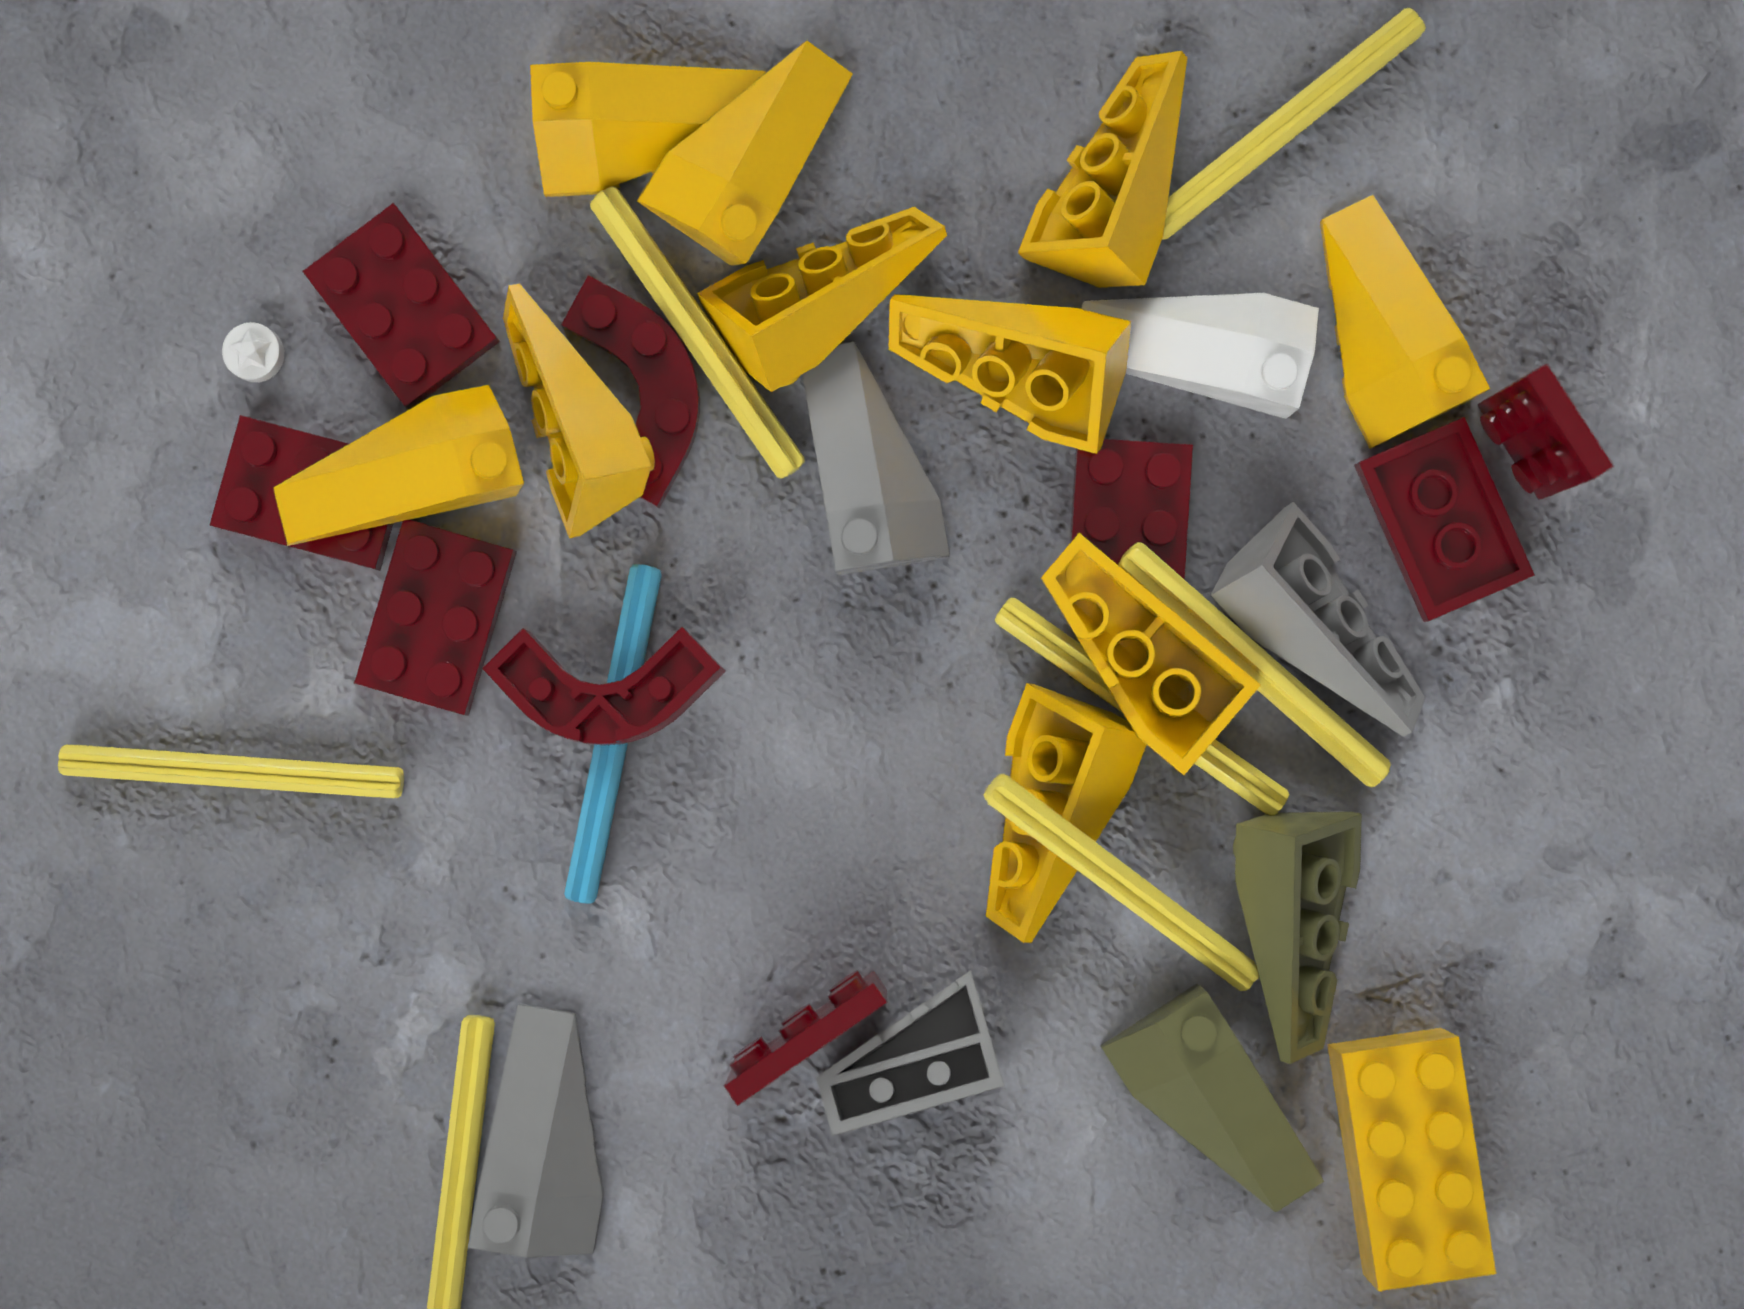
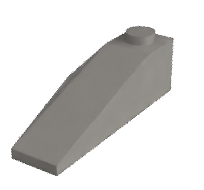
M856 343L839 344L818 366L802 374L837 576L949 557L941 503L937 493Z
M1292 502L1284 507L1226 564L1211 596L1218 603L1224 615L1233 620L1251 639L1404 737L1413 732L1425 696L1390 639L1383 636L1376 637L1370 628L1363 611L1369 605L1359 589L1349 594L1332 566L1340 558L1330 542L1299 507Z
M525 1004L517 1005L479 1181L468 1248L525 1258L594 1253L604 1191L601 1174H599L594 1144L596 1139L593 1120L591 1121L585 1086L586 1074L577 1016L574 1012Z

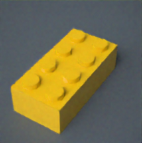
M1434 1028L1327 1044L1363 1275L1378 1291L1496 1274L1459 1036L1443 1028Z

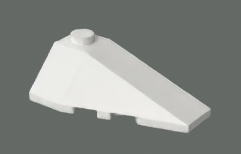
M1266 293L1083 301L1081 307L1083 310L1131 321L1126 374L1284 419H1287L1300 407L1315 353L1319 308Z

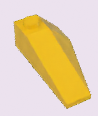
M809 41L803 42L728 105L710 117L702 126L668 151L637 202L729 265L746 264L778 214L853 73Z
M1374 195L1323 218L1320 221L1328 285L1329 289L1332 290L1337 323L1335 326L1337 345H1340L1344 398L1369 449L1446 413L1489 390L1490 387L1464 335Z
M1026 683L1007 734L1005 756H1012L1010 773L1012 780L1096 842L1130 789L1147 745L1137 737L1129 722L1120 716L1044 687ZM1005 817L1003 841L995 846L993 850L986 917L1021 942L1032 943L1077 870Z

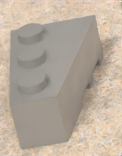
M971 970L816 1077L832 1136L1004 1087Z

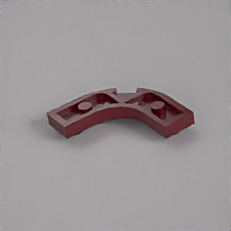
M588 275L561 326L566 331L615 356L631 370L637 381L641 408L635 425L640 437L645 436L648 438L655 460L654 470L650 471L643 495L639 498L660 509L689 455L697 433L700 417V395L695 371L682 342L660 316L640 302Z
M683 627L639 669L620 681L601 685L580 681L567 672L538 639L524 628L482 668L529 719L542 728L574 742L602 746L634 742L662 730L681 716L726 672L710 653Z

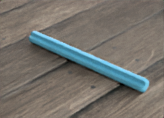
M633 564L630 567L607 683L624 679L644 664L662 576L661 571L656 567L642 564ZM628 743L606 746L594 745L564 892L565 898L571 901L590 904L597 899Z

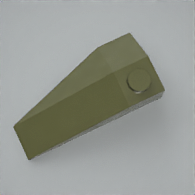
M1290 812L1277 813L1276 815L1265 814L1236 824V836L1233 843V853L1236 858L1235 882L1280 1061L1292 1064L1324 1049L1337 986V978L1329 969L1338 940L1346 942L1349 927L1348 922L1339 920L1346 887L1356 889L1360 873L1361 813Z
M1195 984L1100 1045L1127 1089L1136 1100L1274 1212H1278L1324 1182L1239 1040L1208 992L1198 984Z

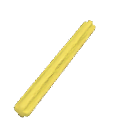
M1412 8L1403 9L1170 195L1162 239L1171 237L1420 38L1426 27L1424 21Z
M610 187L602 190L591 201V210L776 477L782 479L796 472L805 463L802 453L619 189Z
M1137 542L1124 553L1119 562V567L1261 684L1257 690L1363 784L1368 787H1375L1385 779L1390 772V760L1145 544Z
M1011 597L1004 603L995 617V621L1000 627L1121 711L1080 643L1018 599ZM1216 739L1194 763L1265 814L1276 815L1289 797L1287 789Z
M73 744L63 745L58 756V771L66 776L379 798L401 797L404 787V772L399 767Z
M1006 774L997 775L991 784L988 785L984 792V798L990 806L1237 990L1247 991L1251 988L1253 982L1259 979L1257 966L1252 959Z
M468 1015L461 1021L427 1309H461L495 1027L494 1019L487 1016Z

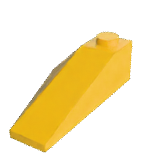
M1183 51L1141 56L1134 59L1098 114L1102 124L1085 148L1076 145L1066 161L1072 168L1057 191L1047 189L1036 204L1018 250V254L1023 259L1099 288L1146 284L1164 234L1188 59Z
M605 62L530 65L532 120L545 197L595 195L610 187L619 188V184L649 172L653 175L668 151L749 88L766 71Z
M912 207L852 228L846 234V241L834 246L816 248L814 242L798 247L796 250L799 258L767 269L764 260L747 265L697 294L701 304L743 370L770 392H773L780 387L794 383L800 375L818 366L947 236V232L943 224L916 207Z
M521 284L508 285L503 314L504 325L520 382L524 387H534L531 395L534 418L531 421L536 438L548 437L553 468L546 470V475L552 495L569 539L578 537L643 495L649 473L654 470L655 466L653 449L647 437H640L629 412Z
M894 294L890 298L888 350L945 383L957 381L983 396L981 404L995 412L1002 407L1029 423L1026 430L1043 440L1097 454L1102 447L1126 374L1131 321L1071 307Z
M484 385L434 395L273 487L287 546L515 497L524 485L510 427L490 386Z
M1080 533L1041 577V580L1137 737L1183 776L1261 686V684Z

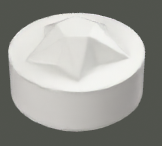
M253 322L240 324L233 328L224 339L222 346L224 363L233 374L245 381L256 383L269 380L278 373L284 361L285 354L282 341L277 334L262 324Z

